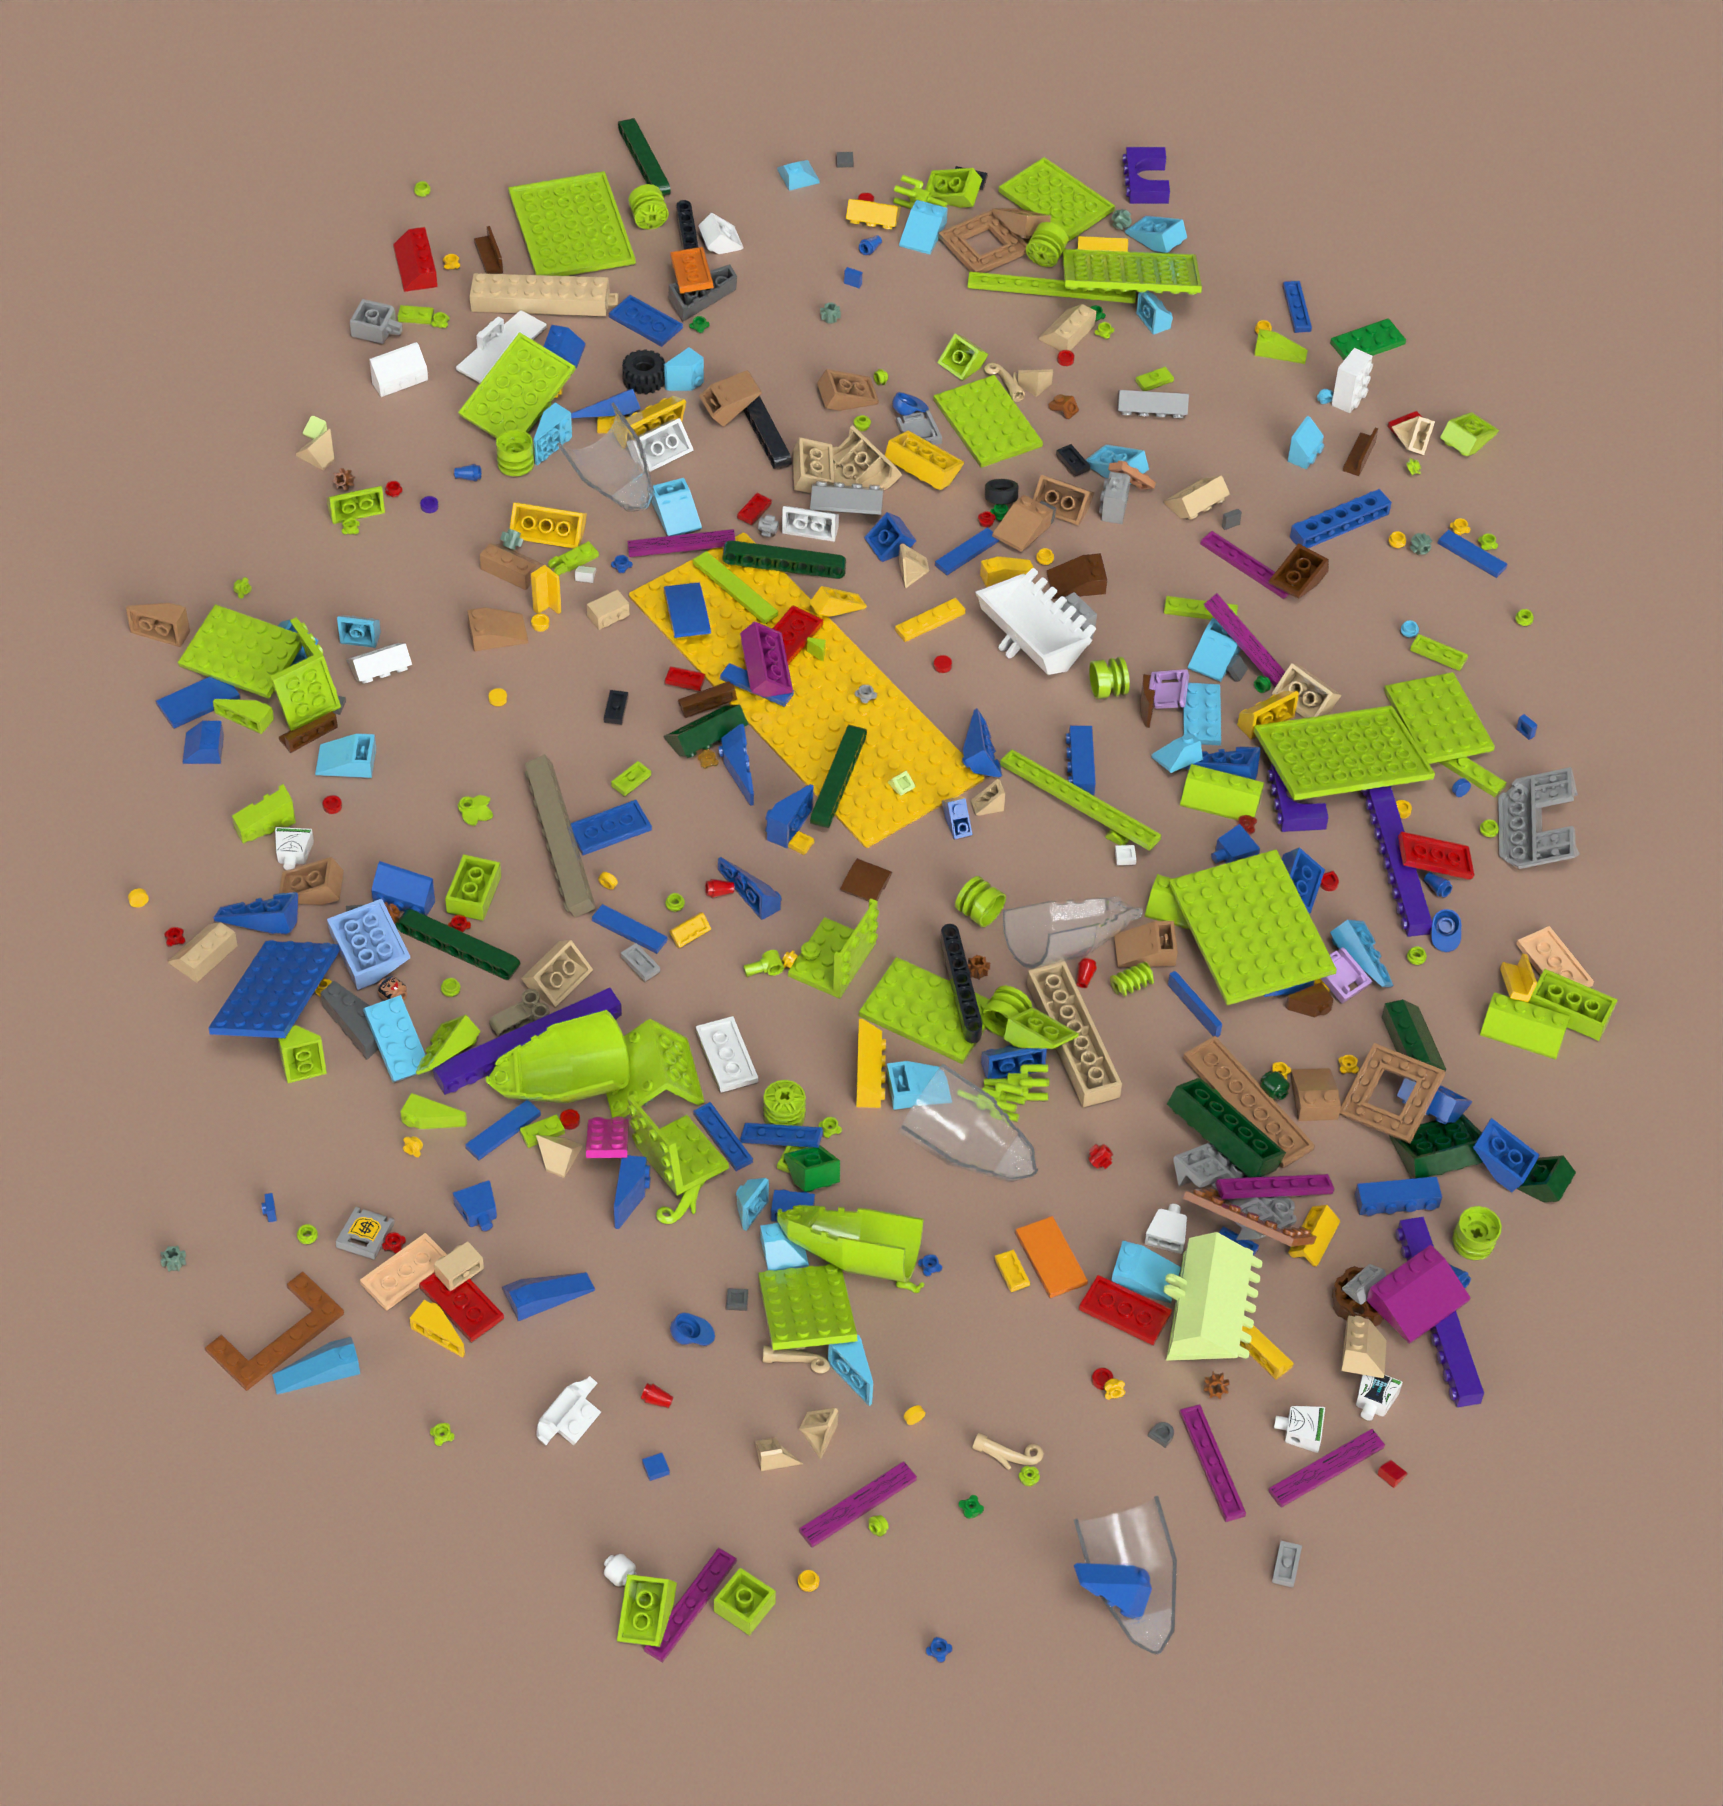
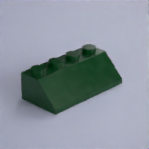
M740 704L724 705L664 735V738L679 756L690 758L697 754L696 751L700 749L706 750L712 747V743L716 741L721 742V738L738 725L744 724L745 727L749 724Z
M1404 999L1385 1003L1382 1019L1396 1052L1446 1072V1067L1420 1008Z

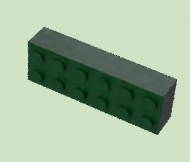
M1200 1077L1176 1086L1167 1102V1105L1175 1114L1182 1117L1190 1127L1199 1132L1204 1139L1215 1146L1217 1151L1223 1153L1232 1164L1240 1168L1249 1178L1262 1177L1276 1171L1286 1154L1282 1148Z

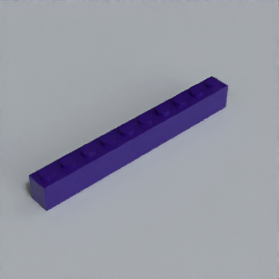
M1391 786L1361 790L1362 795L1366 797V809L1370 811L1371 825L1375 827L1374 835L1375 839L1379 841V853L1383 854L1384 857L1383 866L1388 871V883L1392 884V896L1397 901V913L1401 914L1402 929L1406 931L1407 937L1430 935L1432 920L1417 870L1413 867L1404 866L1402 862L1398 835L1401 831H1405Z
M609 987L446 1060L433 1068L434 1079L444 1095L456 1092L459 1088L490 1076L496 1067L495 1063L499 1057L518 1045L522 1046L531 1041V1037L539 1036L547 1031V1027L604 1010L610 1012L616 1020L622 1016L621 1003Z
M1424 1216L1400 1220L1398 1229L1395 1232L1397 1240L1402 1244L1401 1252L1403 1258H1406L1408 1261L1429 1245L1434 1247ZM1454 1311L1430 1330L1432 1333L1431 1342L1438 1351V1362L1442 1364L1444 1369V1380L1450 1386V1398L1455 1401L1458 1408L1481 1404L1484 1391L1457 1312Z

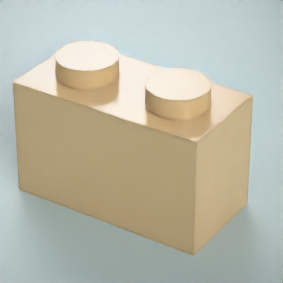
M618 590L587 604V617L598 630L608 627L612 623L630 615L629 602Z
M467 1241L463 1245L457 1246L448 1255L440 1257L434 1263L435 1275L449 1291H452L484 1269L483 1257Z

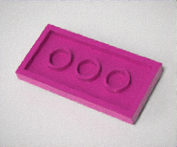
M594 1117L588 1119L586 1158H627L629 1119H624L623 1117H614L612 1119Z

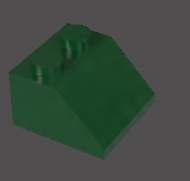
M1564 1155L1540 1157L1537 1159L1524 1183L1517 1190L1543 1203L1560 1201L1567 1187L1571 1184L1576 1171Z

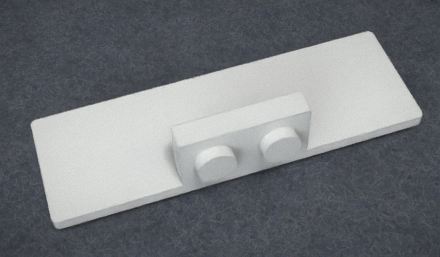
M522 310L505 324L504 319L498 316L476 335L477 349L458 364L456 370L481 383L519 332L533 340L547 328V324Z

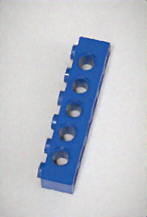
M1380 489L1371 491L1359 498H1354L1347 503L1340 504L1335 508L1325 510L1323 513L1295 523L1291 527L1290 538L1296 545L1299 543L1306 548H1311L1389 515L1392 502Z

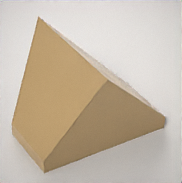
M1053 369L1018 370V385L1037 397L1052 384Z
M1418 416L1392 426V429L1407 450L1424 455L1435 421Z
M328 429L308 442L296 453V456L324 471L335 461L331 430Z
M902 543L899 552V565L904 586L907 588L928 573L929 567L926 557Z
M999 779L995 780L971 800L976 815L980 816L1004 811L1005 792Z
M536 1135L546 1171L565 1178L582 1149V1145L566 1138Z
M831 1408L807 1412L799 1428L820 1459L838 1426V1410Z
M776 1437L755 1441L761 1471L803 1464L780 1445Z

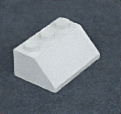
M417 342L370 359L372 385L381 397L428 380L427 366Z
M680 418L670 420L628 441L634 456L648 472L693 451Z
M783 506V534L835 542L839 527V514Z
M396 643L346 659L356 681H362L363 684L373 681L372 677L379 675L380 678L391 675V671L397 670V672H402L408 669L407 666L412 665L405 643Z

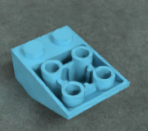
M554 403L543 412L534 437L535 465L545 461L548 456L572 438L571 412L557 403Z
M684 478L650 486L651 503L667 536L681 535L702 529L690 489Z
M1212 618L1205 629L1188 665V669L1221 682L1228 671L1227 666L1234 656L1239 654L1241 648L1216 619Z
M353 734L320 744L315 775L372 778L376 755L375 734Z
M910 1061L887 1063L886 1078L893 1110L953 1102L945 1068Z

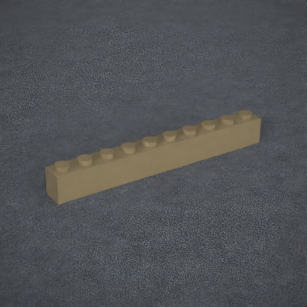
M544 754L525 763L527 769L525 775L528 781L531 782L529 789L532 795L535 796L533 802L536 809L539 810V814H537L538 819L544 826L542 832L548 840V843H546L547 849L552 853L550 860L557 870L555 872L556 879L561 883L559 890L566 900L563 902L567 912H571L576 918L596 909L553 764Z

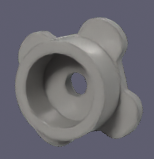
M862 685L859 687V690L855 691V696L859 697L862 703H868V701L877 697V693L873 692L872 686Z

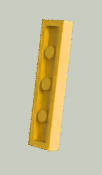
M954 598L896 625L895 631L904 642H907L964 615L966 609Z

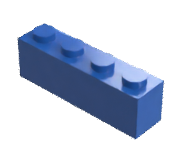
M1070 726L1069 733H1066V744H1069V747L1066 749V758L1070 759V762H1067V773H1071V776H1068V781L1094 795L1096 781L1092 726Z
M1437 1177L1360 1183L1356 1187L1355 1199L1359 1215L1372 1216L1380 1213L1393 1214L1402 1211L1434 1210L1440 1207L1442 1194Z

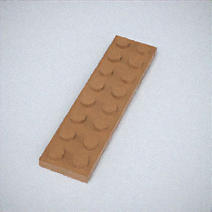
M1216 1036L1184 1053L1183 1059L1211 1088L1216 1089L1227 1102L1286 1152L1280 1163L1282 1168L1314 1150L1315 1145L1282 1108L1264 1092L1260 1084Z

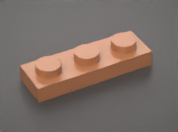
M1117 461V463L1109 464L1108 470L1128 474L1131 477L1130 483L1140 489L1155 488L1156 482L1150 479V476L1140 473L1137 468L1130 467L1127 462Z

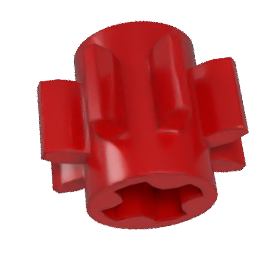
M1095 1144L1089 1150L1090 1156L1088 1159L1097 1169L1100 1167L1106 1169L1113 1163L1111 1161L1113 1152L1105 1144L1100 1146Z

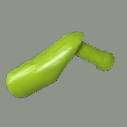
M910 1281L907 1283L896 1282L898 1288L908 1289L913 1293H919L920 1289L925 1285L923 1282L919 1283L918 1286Z

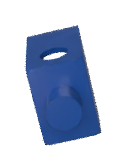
M1239 824L1218 838L1216 851L1211 854V857L1216 864L1223 860L1225 863H1230L1258 855L1260 848Z
M490 1180L453 1192L454 1205L469 1227L480 1225L482 1231H488L493 1227L491 1220L497 1218V1212Z

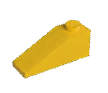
M997 556L981 561L980 576L987 588L1021 574L1026 575L1034 567L1031 561L1027 559Z
M821 586L810 600L813 611L820 616L831 617L862 610L867 607L859 594Z
M423 1300L410 1317L411 1329L463 1358L465 1356L464 1343L442 1309L436 1303Z

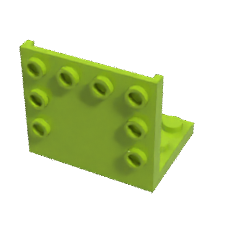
M297 617L291 619L290 622L299 634L307 659L270 676L287 725L291 731L341 708L336 693L337 690L323 656V650L319 644H315L314 636L312 633L308 634L305 623H300Z
M869 900V909L855 930L824 917L809 941L819 944L821 948L820 955L814 960H807L800 953L788 971V977L840 999L876 944L878 938L876 930L879 924L877 922L879 910H877L878 901Z
M648 1019L624 1036L630 1061V1078L628 1085L623 1089L606 1093L612 1118H624L629 1115L627 1097L633 1094L637 1096V1102L640 1107L664 1090H668L698 1106L705 1102L688 1038L652 1019Z
M633 1094L627 1097L629 1104L627 1110L631 1116L629 1122L633 1129L632 1138L637 1149L644 1157H647V1161L677 1196L729 1169V1163L688 1115L659 1129L639 1106L637 1096Z

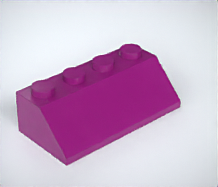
M754 621L740 633L751 692L763 697L792 693L793 688L782 633Z

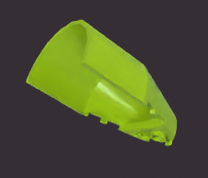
M604 1010L547 1027V1031L539 1036L531 1037V1041L522 1046L518 1045L499 1057L495 1063L496 1067L490 1076H486V1082L504 1097L510 1099L571 1103L626 1087L630 1078L628 1050L617 1021L610 1012Z
M809 1205L793 1206V1209L782 1212V1209L777 1211V1221L789 1241L845 1272L907 1283L914 1272L921 1244L923 1218L866 1208H857L856 1212L845 1211V1207H838V1211L825 1210V1206Z

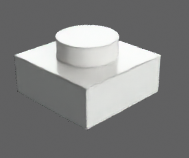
M1134 845L1115 846L1117 865H1136Z

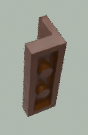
M486 226L487 236L474 238V243L486 274H502V256L491 227Z
M1375 427L1371 435L1360 432L1344 464V472L1360 476L1376 443L1379 428Z
M728 681L683 697L678 702L684 717L688 718L735 701L737 696L733 683L731 684Z
M331 711L300 728L290 730L279 736V741L292 753L338 728L337 717Z

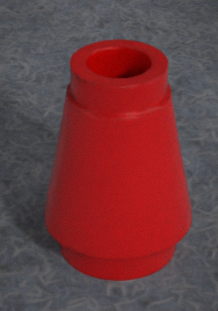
M710 879V881L705 883L706 896L714 898L734 893V882Z
M1082 958L1078 963L1076 985L1080 988L1088 987L1097 970L1096 962L1093 959Z
M647 1383L641 1396L645 1403L670 1408L674 1398L654 1383L652 1385Z

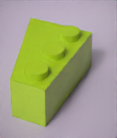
M284 784L280 785L279 790L275 793L264 795V799L255 805L251 803L232 815L234 828L242 843L271 834L275 831L276 827L285 828L296 823L293 801Z

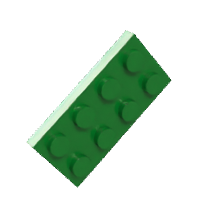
M1387 318L1333 337L1330 340V344L1342 359L1345 360L1354 348L1374 356L1405 345L1406 338L1391 320Z

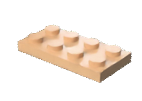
M1550 926L1517 941L1516 945L1523 954H1527L1529 961L1540 975H1542L1544 969H1547L1587 987L1593 986V979Z
M424 1233L360 1279V1284L387 1311L418 1289L420 1282L435 1273L434 1263L440 1257L447 1254Z

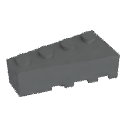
M730 264L710 271L714 288L680 293L677 282L669 284L668 298L682 322L736 290L737 275Z
M333 981L320 993L322 1006L331 1018L340 1025L345 1035L349 1036L354 1046L362 1052L364 1058L368 1060L379 1050L363 1012V1009L370 1005L336 981Z

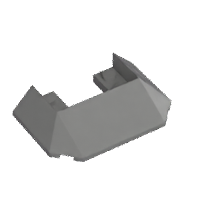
M1569 767L1515 779L1511 784L1512 787L1498 797L1500 858L1518 869L1577 857L1580 853L1576 847L1575 829L1573 826L1542 832V807L1574 801V796L1578 795L1572 768Z
M1211 1143L1175 1155L1173 1158L1179 1187L1193 1182L1199 1188L1209 1184L1216 1188L1215 1183L1217 1179L1249 1178L1240 1168L1232 1164L1223 1153L1217 1151ZM1288 1196L1227 1199L1231 1204L1241 1207L1242 1212L1255 1213L1260 1216L1259 1219L1262 1221H1273L1278 1224L1277 1227L1280 1229L1294 1225L1297 1221L1296 1215L1293 1213L1295 1204ZM1235 1222L1242 1228L1236 1240L1260 1239L1266 1236Z

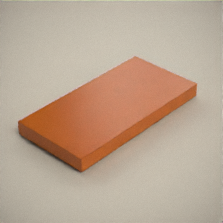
M703 247L670 252L680 293L714 288Z
M1053 1216L1015 1230L1017 1238L1050 1298L1088 1284L1085 1274Z

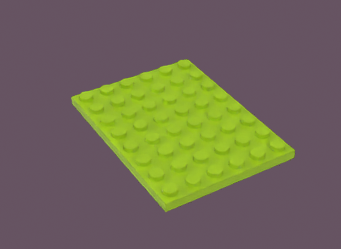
M605 171L508 187L535 275L569 276L636 264V259Z
M1064 249L1062 254L1065 287L1069 289L1081 287L1087 290H1095V288H1102L1105 291L1119 289L1123 292L1129 290L1146 292V290L1155 293L1170 291L1173 294L1187 292L1191 295L1201 293L1202 290L1196 254Z
M1392 705L1254 726L1256 737L1293 800L1431 780L1435 776V772Z
M1277 849L1169 880V886L1226 1005L1336 974L1337 969Z

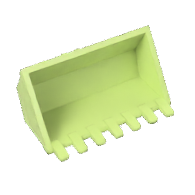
M1218 1232L1189 1238L1186 1251L1183 1254L1180 1277L1174 1274H1167L1165 1279L1170 1284L1164 1286L1163 1292L1176 1299L1166 1361L1237 1358L1238 1356L1246 1359L1249 1357V1351L1239 1345L1240 1341L1250 1343L1252 1338L1251 1335L1242 1331V1326L1252 1328L1254 1324L1252 1319L1244 1316V1311L1250 1313L1256 1311V1306L1246 1300L1247 1296L1252 1298L1258 1296V1291L1248 1285L1249 1281L1254 1283L1260 1282V1276L1251 1271V1266L1256 1268L1262 1267V1261L1253 1256L1252 1250L1239 1245Z

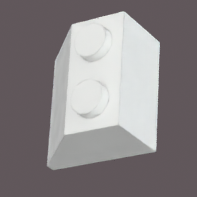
M711 213L698 225L701 232L700 235L705 241V247L709 251L723 254L744 248L735 226L717 215Z

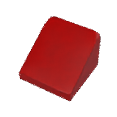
M1390 1460L1379 1468L1377 1475L1395 1488L1408 1473Z

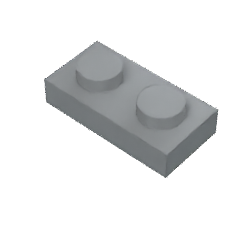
M637 943L621 952V958L645 982L660 973L658 964Z
M1280 1541L1272 1583L1294 1587L1302 1545Z

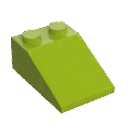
M974 168L933 170L925 190L932 192L931 197L947 202L950 206L959 208L973 207L982 178Z
M1470 412L1449 420L1440 438L1445 441L1446 445L1458 449L1460 454L1470 456L1490 441L1499 432V429Z
M1032 1007L1008 1019L1004 1039L1018 1048L1054 1049L1077 1038L1079 1033Z
M627 1574L617 1641L660 1647L674 1605L677 1582L669 1579Z

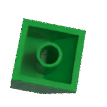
M819 1145V1148L808 1147L784 1154L794 1184L803 1191L811 1192L817 1188L830 1187L832 1184L840 1182V1160L821 1145Z

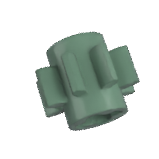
M1126 209L1116 210L1111 217L1114 221L1112 225L1121 230L1128 228L1132 222V219L1129 217L1131 213Z
M832 302L826 303L824 308H820L821 320L829 324L836 323L837 318H841L840 306Z
M508 529L507 532L503 531L500 537L504 541L503 546L514 550L516 546L521 547L524 540L520 538V532Z
M1417 533L1411 538L1412 545L1410 548L1417 555L1427 554L1431 550L1432 546L1430 543L1433 540L1425 533Z
M178 1245L176 1247L167 1246L165 1252H161L162 1267L167 1266L168 1272L171 1270L180 1271L182 1265H186L185 1250L180 1251Z

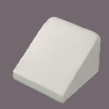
M578 566L575 571V581L593 583L596 568Z

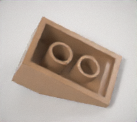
M993 208V213L1014 234H1019L1020 238L1030 239L1038 224L1050 222L1051 215L1023 209Z
M826 369L817 382L825 408L842 411L879 403L871 378L868 376Z
M1023 495L1012 505L993 532L992 537L1022 552L1050 527L1053 509Z
M172 603L126 607L130 631L133 634L181 647L190 633L186 607Z
M486 607L467 610L474 651L528 643L522 614Z
M332 857L284 871L282 872L279 893L297 892L298 904L324 905L340 899L344 870Z
M1331 1069L1291 1070L1298 1121L1338 1120L1341 1104L1338 1088Z

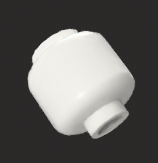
M624 1554L611 1555L604 1562L606 1566L604 1569L605 1577L617 1587L626 1585L627 1574H637L635 1572V1564Z

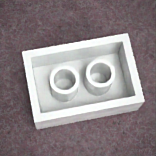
M1354 348L1339 366L1332 406L1351 413L1354 408L1358 407L1360 400L1366 397L1368 393L1367 385L1371 379L1369 373L1373 367L1371 363L1372 355Z

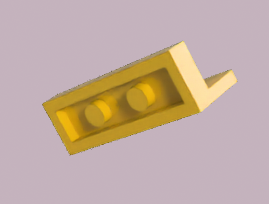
M1078 236V249L1128 251V239Z
M543 565L531 573L533 611L540 614L550 607L554 612L560 614L559 576L546 565Z
M1522 954L1518 965L1502 962L1500 970L1510 998L1528 1003L1537 985V981L1527 954Z
M1328 1205L1313 1206L1310 1209L1302 1227L1311 1230V1234L1317 1236L1315 1243L1291 1246L1288 1253L1292 1258L1305 1257L1313 1267L1318 1266L1340 1224V1219Z
M1254 1325L1252 1328L1242 1326V1331L1251 1335L1252 1338L1250 1343L1240 1341V1346L1247 1349L1249 1355L1272 1377L1277 1380L1293 1367L1294 1363Z

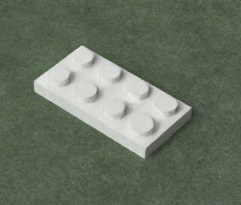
M733 1016L696 1026L697 1036L720 1093L758 1083L757 1073Z

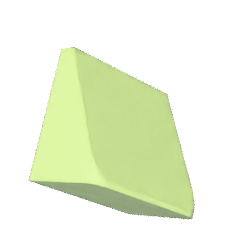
M312 415L303 431V435L311 439L327 431L326 421Z
M907 771L888 781V784L900 796L916 787Z

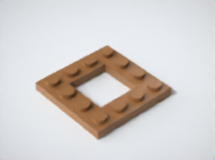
M993 209L938 233V238L971 272L985 273L1026 255L1027 243L1018 234H1014L993 213ZM989 229L1004 246L980 256L965 239Z
M1374 1043L1340 1108L1339 1114L1411 1143L1446 1073L1444 1070ZM1384 1070L1416 1082L1400 1116L1368 1103Z

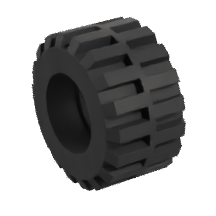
M647 349L642 351L636 350V352H631L630 355H627L623 359L622 365L623 383L626 385V388L633 389L637 394L655 393V390L659 391L665 384L664 358L658 352L654 353L653 350L647 351Z

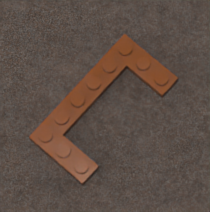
M1210 1187V1189L1202 1188V1190L1194 1188V1190L1186 1191L1183 1197L1185 1200L1289 1246L1314 1244L1317 1237L1311 1234V1230L1305 1227L1284 1228L1283 1230L1278 1228V1224L1273 1221L1260 1220V1216L1255 1213L1242 1212V1208L1233 1204L1228 1206L1225 1204L1227 1199H1221L1217 1188Z
M301 1272L288 1282L287 1288L311 1312L248 1361L222 1334L205 1347L206 1352L246 1391L344 1315V1310L304 1272Z

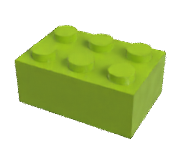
M463 854L445 898L447 913L484 921L501 879L500 862Z

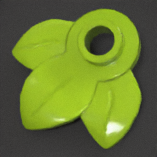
M477 795L474 798L469 796L461 798L458 803V810L463 813V820L469 825L476 826L478 820L487 821L491 819L493 813L487 807L491 798L484 795Z

